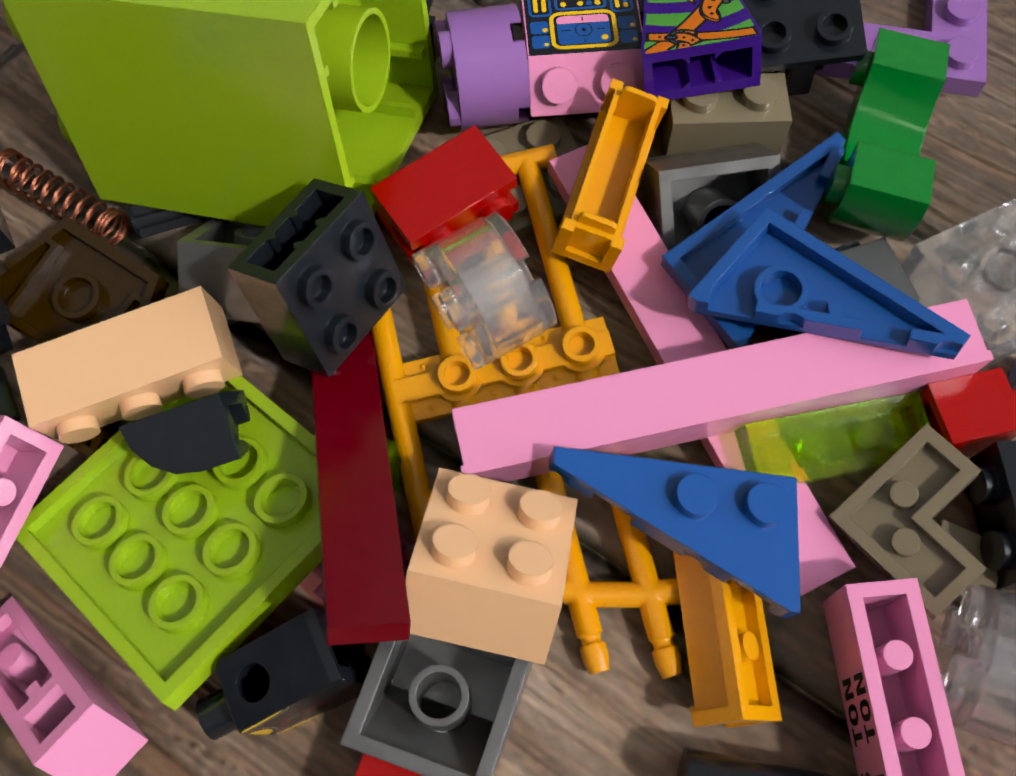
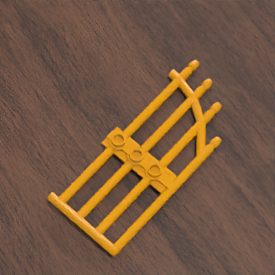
M553 144L500 155V157L515 176H519L560 327L524 335L497 230L492 232L483 231L475 236L474 240L500 341L464 349L443 263H431L420 270L440 355L403 363L391 307L371 329L415 544L431 496V488L417 424L452 416L451 409L620 373L615 358V350L609 330L606 328L604 317L584 321L567 258L551 252L558 227L541 170L548 169L549 160L557 157ZM556 471L535 476L538 490L567 496L562 476ZM610 504L632 582L589 581L574 524L563 604L569 607L576 638L581 641L579 650L582 662L589 675L610 670L609 652L606 642L601 639L603 630L597 608H639L648 642H651L654 648L653 652H651L654 664L661 678L668 679L682 675V658L678 645H675L673 642L675 633L667 606L680 604L677 577L659 580L646 533L630 524L633 519L631 516Z

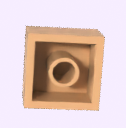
M439 467L407 569L405 582L411 620L410 634L545 665L563 603L578 499Z

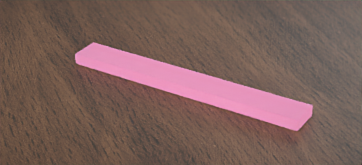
M587 145L549 160L547 172L566 205ZM635 195L622 238L626 239L623 250L609 273L605 272L654 360L659 365L727 350L717 332L704 316L694 313L687 308L688 297L661 266L662 255L668 252V249ZM771 424L700 439L715 467L797 477L800 596L855 568L854 563Z

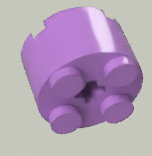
M515 3L445 12V20L434 21L438 56L441 58L442 69L450 68L451 77L441 78L445 112L448 114L450 127L459 126L460 130L463 131L474 125L477 128L529 122L530 117L525 109L530 108L528 60L525 39L514 40L512 23L521 22L519 10Z

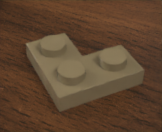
M925 424L829 515V522L890 580L918 579L925 612L932 620L987 570L979 560L933 520L939 512L979 475L981 469L928 424Z

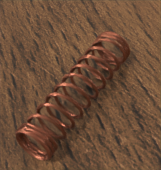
M13 148L0 151V185L4 188L11 189L14 194L22 196L24 200L32 202L34 206L42 208L46 213L53 214L56 219L61 221L69 217L70 219L73 218V221L76 222V216L84 208L86 200L92 199L94 204L87 211L84 220L78 224H83V227L87 229L88 220L94 215L97 206L102 205L104 212L97 218L94 227L88 230L93 231L94 234L103 239L115 228L118 216H120L119 228L111 238L105 241L114 246L124 238L128 229V218L125 213L114 207L108 208L104 201L97 202L94 195L86 196L85 190L81 188L76 189L75 185L71 182L65 183L63 177L55 176L51 170H44L42 165L34 164L32 159L25 158L22 153ZM16 156L17 162L12 166L9 177L2 179L1 173L4 163L9 157ZM27 161L31 166L25 169ZM34 168H39L41 172L33 179L30 190L23 192L22 186L30 180ZM44 174H49L51 179L43 186L41 196L34 198L33 192L43 182ZM20 179L19 184L13 186V183ZM55 180L61 181L62 185L54 192L51 202L44 204V197L53 189ZM70 186L72 192L65 198L62 208L55 210V203L62 197L65 187ZM76 193H82L83 198L77 203L73 214L66 216L65 210L74 201ZM115 217L111 227L103 234L107 224Z

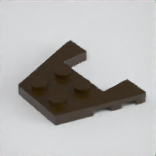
M69 217L64 218L6 261L4 266L7 271L0 275V296L9 309L11 324L40 344L164 299L169 283L159 274ZM121 420L100 427V434L90 440L67 445L86 458H89L117 433Z

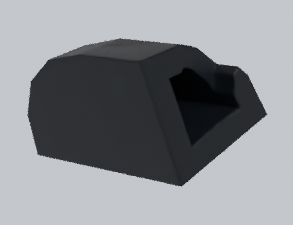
M244 390L220 392L119 426V429L130 449L151 467L174 474L201 472L241 459L248 452L249 444L243 439L239 440L238 425L249 422L250 413Z

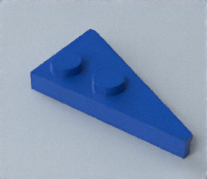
M839 132L833 134L662 255L661 266L688 297V294L766 207L805 230L829 184L836 164H839L845 151L843 146L846 140ZM702 314L730 349L747 346L758 325Z
M768 207L760 213L688 294L687 308L694 313L952 360L963 349L971 336Z
M554 446L549 456V470L559 473L567 485L590 499L593 494H596L631 516L633 519L630 524L679 555L693 557L706 572L725 583L732 579L770 603L767 610L776 616L791 618L801 613L797 477Z

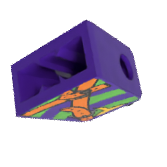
M645 0L641 43L644 92L656 97L659 95L673 100L760 86L762 32L743 0Z

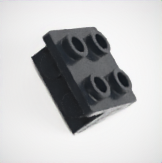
M743 0L762 32L761 73L783 70L788 96L808 94L815 71L823 70L824 65L861 61L865 57L867 45L860 0Z

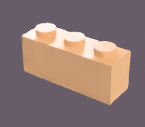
M201 286L11 354L29 428L66 444L90 440L100 434V427L122 419L137 421L160 413L163 410V404L185 396L189 398L210 396L225 387L224 382L243 375L223 307Z

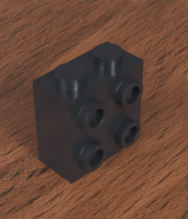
M315 178L227 267L282 358L329 378L407 288L364 192Z

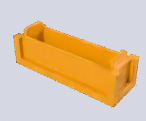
M615 78L612 79L599 110L551 249L553 253L607 273L611 271L623 250L626 239H623L622 235L655 131L670 99L659 95L656 97L631 86L623 87L624 82Z
M673 551L694 706H689L693 727L725 724V728H737L782 721L762 598L732 579L725 583L706 572L693 557L679 555Z

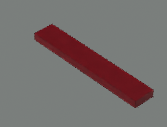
M370 330L330 378L311 371L327 646L409 640L410 612L374 342Z

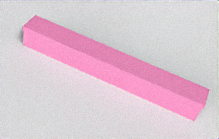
M962 299L927 307L971 335L954 360L804 333L454 408L451 411L462 466H460L461 472L501 482H509L555 472L549 470V456L554 446L627 456L921 391L929 383L976 373L994 360L991 350L986 349L968 300Z

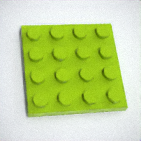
M242 376L224 382L225 387L217 392L244 390L250 413V421L238 425L239 440L243 439L247 442L249 449L241 459L201 472L174 474L151 467L130 449L122 432L119 430L30 511L16 538L160 702L174 711L216 670L217 662L234 652L322 561L315 436ZM186 396L163 404L161 412L201 398H189Z

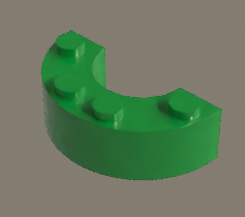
M879 28L871 51L867 50L863 60L854 62L849 84L858 87L843 133L839 132L846 140L843 146L845 151L839 164H836L829 184L818 203L825 206V222L898 242L907 239L918 226L931 203L936 160L920 157L919 155L933 109L946 81L950 44Z

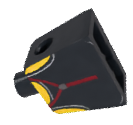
M312 608L220 659L216 664V673L222 688L196 702L197 717L203 731L212 740H217L235 730H238L240 734L276 735L358 698L372 662L364 643L327 646L325 612Z

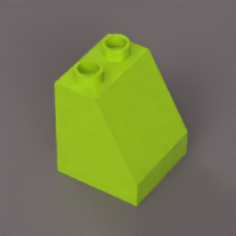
M2 0L7 25L14 37L25 45L57 110V121L63 137L75 147L99 198L103 200L267 227L315 178L363 191L373 214H375L376 207L370 187L397 172L439 92L426 0Z

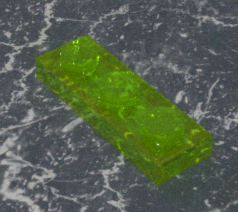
M919 391L749 423L735 430V435L746 471L797 477V485L880 468L925 424L929 426L930 424Z

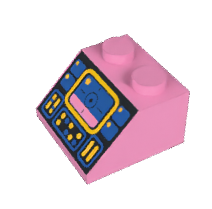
M521 0L523 39H525L530 81V108H527V111L531 117L597 113L601 108L613 78L624 82L623 87L631 86L644 91L641 55L642 23L638 0Z

